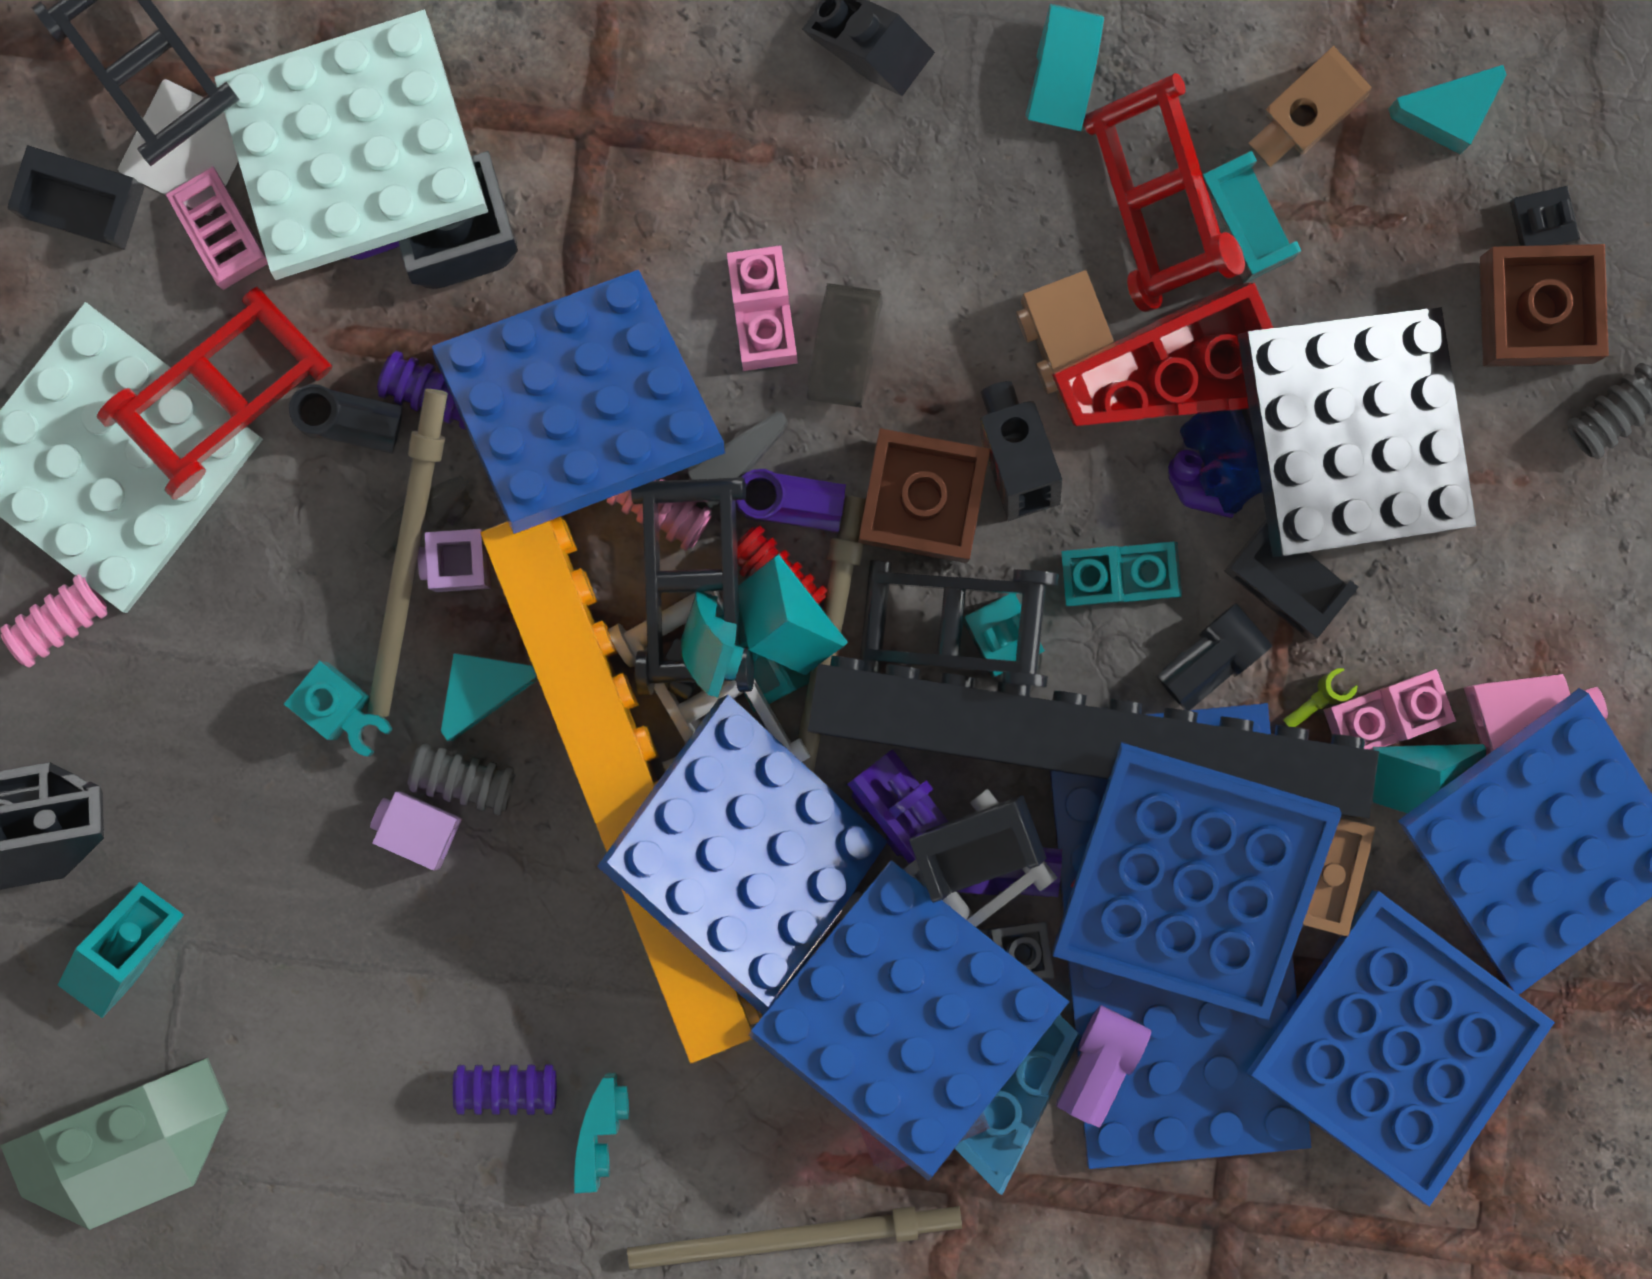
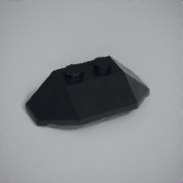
M51 762L0 771V890L65 878L104 839L103 791L100 786L90 781L86 782L74 773Z

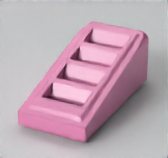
M214 167L209 168L166 194L217 286L222 290L268 264L263 248ZM212 186L216 195L189 211L184 202ZM219 206H223L226 211L225 214L199 228L196 223L197 219ZM233 223L236 229L235 232L215 244L209 245L206 238ZM243 241L247 249L222 264L219 262L216 256Z

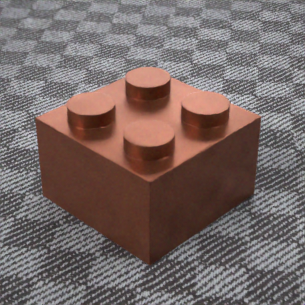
M1605 244L1492 247L1480 256L1483 367L1595 364L1609 356Z
M879 428L858 543L968 563L972 551L990 449Z

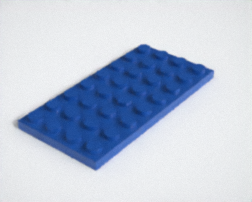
M1268 703L1190 710L1198 713L1197 723L1219 726L1221 716L1254 721L1253 732L1271 734ZM1164 713L1145 714V715L1163 717V716H1164ZM1050 771L1057 849H1063L1060 886L1064 915L1072 891L1071 883L1077 877L1109 780ZM1293 954L1269 1020L1068 961L1074 1029L1081 1035L1076 1046L1077 1059L1081 1053L1078 1051L1083 1034L1099 1005L1151 1029L1148 1044L1139 1063L1131 1075L1126 1074L1101 1127L1099 1128L1083 1121L1087 1167L1089 1169L1311 1148L1309 1120L1246 1074L1297 1000Z

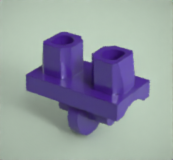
M893 749L848 783V786L853 791L851 797L863 812H869L886 833L887 844L897 856H903L909 864L916 860L909 839L918 832L948 822L928 796L933 787L927 780L919 784Z

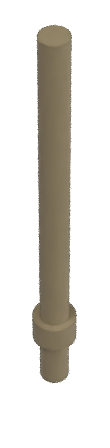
M425 389L418 431H412L408 456L412 457L413 460L367 709L369 714L387 717L390 713L435 462H439L442 459L445 437L441 436L440 433L448 393L437 389Z
M845 495L837 538H831L827 560L832 561L823 607V611L840 633L854 565L860 566L864 544L858 543L866 499ZM831 656L821 664L830 665ZM818 666L810 673L798 738L802 739L811 756L802 763L813 773L821 735L808 733Z
M915 1206L894 1208L892 1209V1215L627 1247L629 1269L633 1270L896 1237V1242L919 1240L918 1234L962 1229L960 1206L916 1212Z

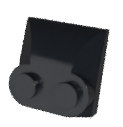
M489 151L471 156L488 209L487 213L398 241L406 272L412 284L429 289L444 288L498 271L506 267L514 259L518 252L517 240L511 227Z

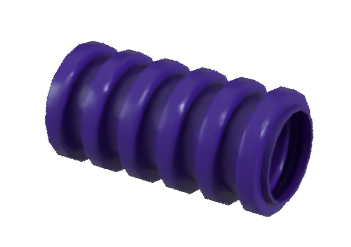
M395 351L392 355L388 356L377 383L379 397L386 399L391 395L394 397L396 404L403 405L405 401L409 402L410 408L418 412L422 408L425 389L444 391L448 394L443 421L451 424L453 420L459 422L461 429L467 430L442 374L435 372L436 367L433 364L427 363L425 367L419 365V359L411 357L408 361L404 360L403 353Z
M534 1064L527 1065V1070H519L518 1065H510L509 1070H501L500 1065H493L491 1070H484L483 1065H475L474 1070H466L465 1065H458L453 1073V1109L456 1110L457 1115H465L466 1110H474L475 1115H482L483 1110H491L492 1115H500L501 1110L509 1109L510 1115H517L518 1109H526L528 1115H535L536 1109H544L545 1115H552L553 1109H556L557 1101L556 1070H554L552 1064H546L544 1070H536Z

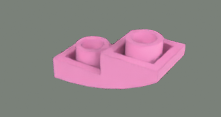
M781 245L727 253L743 371L798 364Z
M1437 669L1323 710L1332 734L1364 738V749L1373 750V747H1386L1399 741L1408 740L1456 721Z

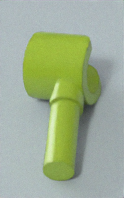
M1335 669L1323 675L1318 682V691L1308 701L1284 718L1283 721L1287 726L1297 727L1326 705L1340 704L1351 699L1356 694L1358 686L1355 685L1349 688L1342 695L1336 694L1331 688V681L1334 676L1340 674L1345 669Z

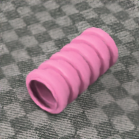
M631 490L607 498V503L614 505L618 502L622 505L621 511L627 515L632 511L637 514L636 521L641 524L643 523V504H633ZM697 502L658 504L659 531L661 529L666 532V539L670 542L675 538L681 541V549L687 551L689 548H693L712 518V509L708 506L701 509L696 506Z
M78 574L73 578L74 584L68 587L66 584H63L58 588L59 595L56 597L51 594L47 595L44 598V605L40 607L34 604L29 608L30 614L28 616L20 614L15 617V625L11 627L9 624H5L0 628V635L4 644L21 665H25L28 668L32 667L36 663L34 659L36 656L39 655L45 658L50 654L49 648L51 646L61 647L64 645V637L68 635L74 638L79 634L77 628L80 626L89 628L93 625V617L97 615L99 618H103L108 614L105 601L99 593L88 585L86 577L82 578Z

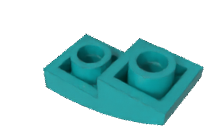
M1055 4L1049 5L1036 55L1039 63L1025 113L1028 120L1081 131L1099 54L1104 24L1103 15Z
M1178 542L1061 551L1067 607L1182 597Z
M696 592L681 638L682 657L689 673L707 695L718 698L724 678L735 680L744 648L735 645L737 624L726 622L723 618L715 616L718 596L705 592Z
M606 1073L585 1113L576 1150L574 1193L597 1192L600 1187V1177L610 1176L608 1143L598 1144V1135L617 1134L620 1129L619 1120H629L628 1087L618 1086L617 1073Z

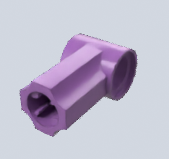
M1099 1005L1083 1034L1078 1051L1081 1053L1055 1104L1056 1107L1088 1124L1100 1128L1126 1074L1131 1075L1139 1063L1148 1044L1151 1029Z

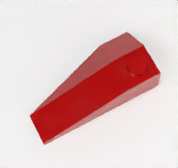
M1255 282L1233 284L1053 373L1052 377L1073 426L1247 409L1249 406L1237 335L1247 331L1274 327Z

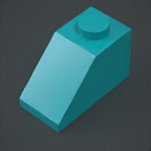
M139 882L75 949L58 986L99 1017L103 1018L134 985L180 923L184 914Z

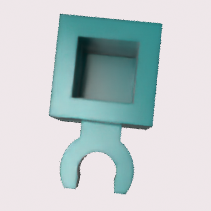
M1008 594L963 618V622L982 658L1015 661L1021 604L1016 594ZM1041 642L1039 654L1045 651ZM989 671V673H990V675H991L992 678H994V677L998 676L999 674L1003 673V672H993V671Z
M318 661L284 703L287 708L327 740H338L342 733L346 731L351 747L362 756L371 757L374 753L362 740V732L367 726L374 725L385 734H389L393 730L385 718L379 715L362 713L361 710L368 703L370 695L333 665L324 661Z

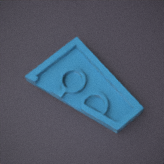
M1060 1014L955 1147L968 1163L1001 1195L1081 1038V1035Z

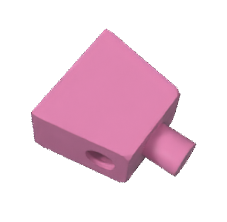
M1563 674L1464 687L1480 743L1486 747V756L1570 695ZM1594 687L1584 690L1589 693L1603 717L1607 719V707L1600 689Z

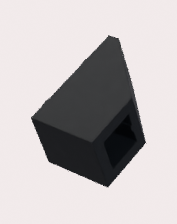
M821 0L817 4L813 15L802 28L810 38L870 82L900 96L904 95L935 53L899 14L868 0Z

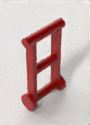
M1177 73L1085 114L1083 126L1087 133L1090 135L1096 134L1138 268L1131 271L1128 275V290L1135 305L1143 312H1150L1159 308L1162 304V294L1217 271L1226 278H1232L1242 274L1245 268L1244 255L1238 241L1232 234L1220 232L1178 96L1185 93L1186 87L1182 77ZM1159 105L1179 168L1134 187L1115 125ZM1186 189L1205 253L1160 271L1141 208Z
M258 286L252 288L243 297L242 302L246 306L245 309L138 395L131 388H125L111 397L97 414V419L105 427L117 423L167 476L170 481L165 486L164 491L173 500L185 495L203 478L206 469L201 463L309 375L316 381H319L333 368L327 359ZM259 319L299 363L248 403L208 359ZM192 374L232 418L184 457L180 458L140 414L188 375Z

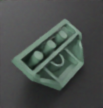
M205 1058L4 1143L0 1147L22 1198L90 1230L194 1186L210 1153L220 1126L223 1124L229 1107L208 1058Z

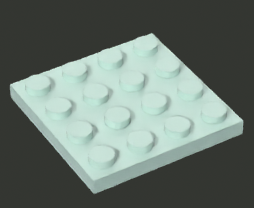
M425 9L214 77L217 88L227 82L240 99L224 112L269 269L275 280L488 212Z
M85 302L0 410V517L75 576L80 574L82 578L86 577V582L93 590L122 612L128 613L258 447L263 438L249 427H245L201 463L206 469L203 478L185 495L173 500L164 491L165 486L170 480L117 423L105 427L97 419L99 410L115 394L125 388H131L138 395L171 367ZM183 379L140 414L180 458L184 457L232 418L218 403L187 379Z

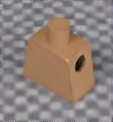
M1333 46L1266 108L1265 115L1271 123L1248 144L1270 168L1292 147H1295L1303 155L1369 96L1372 87ZM1300 105L1308 106L1315 113V117L1305 126L1297 125L1290 116Z

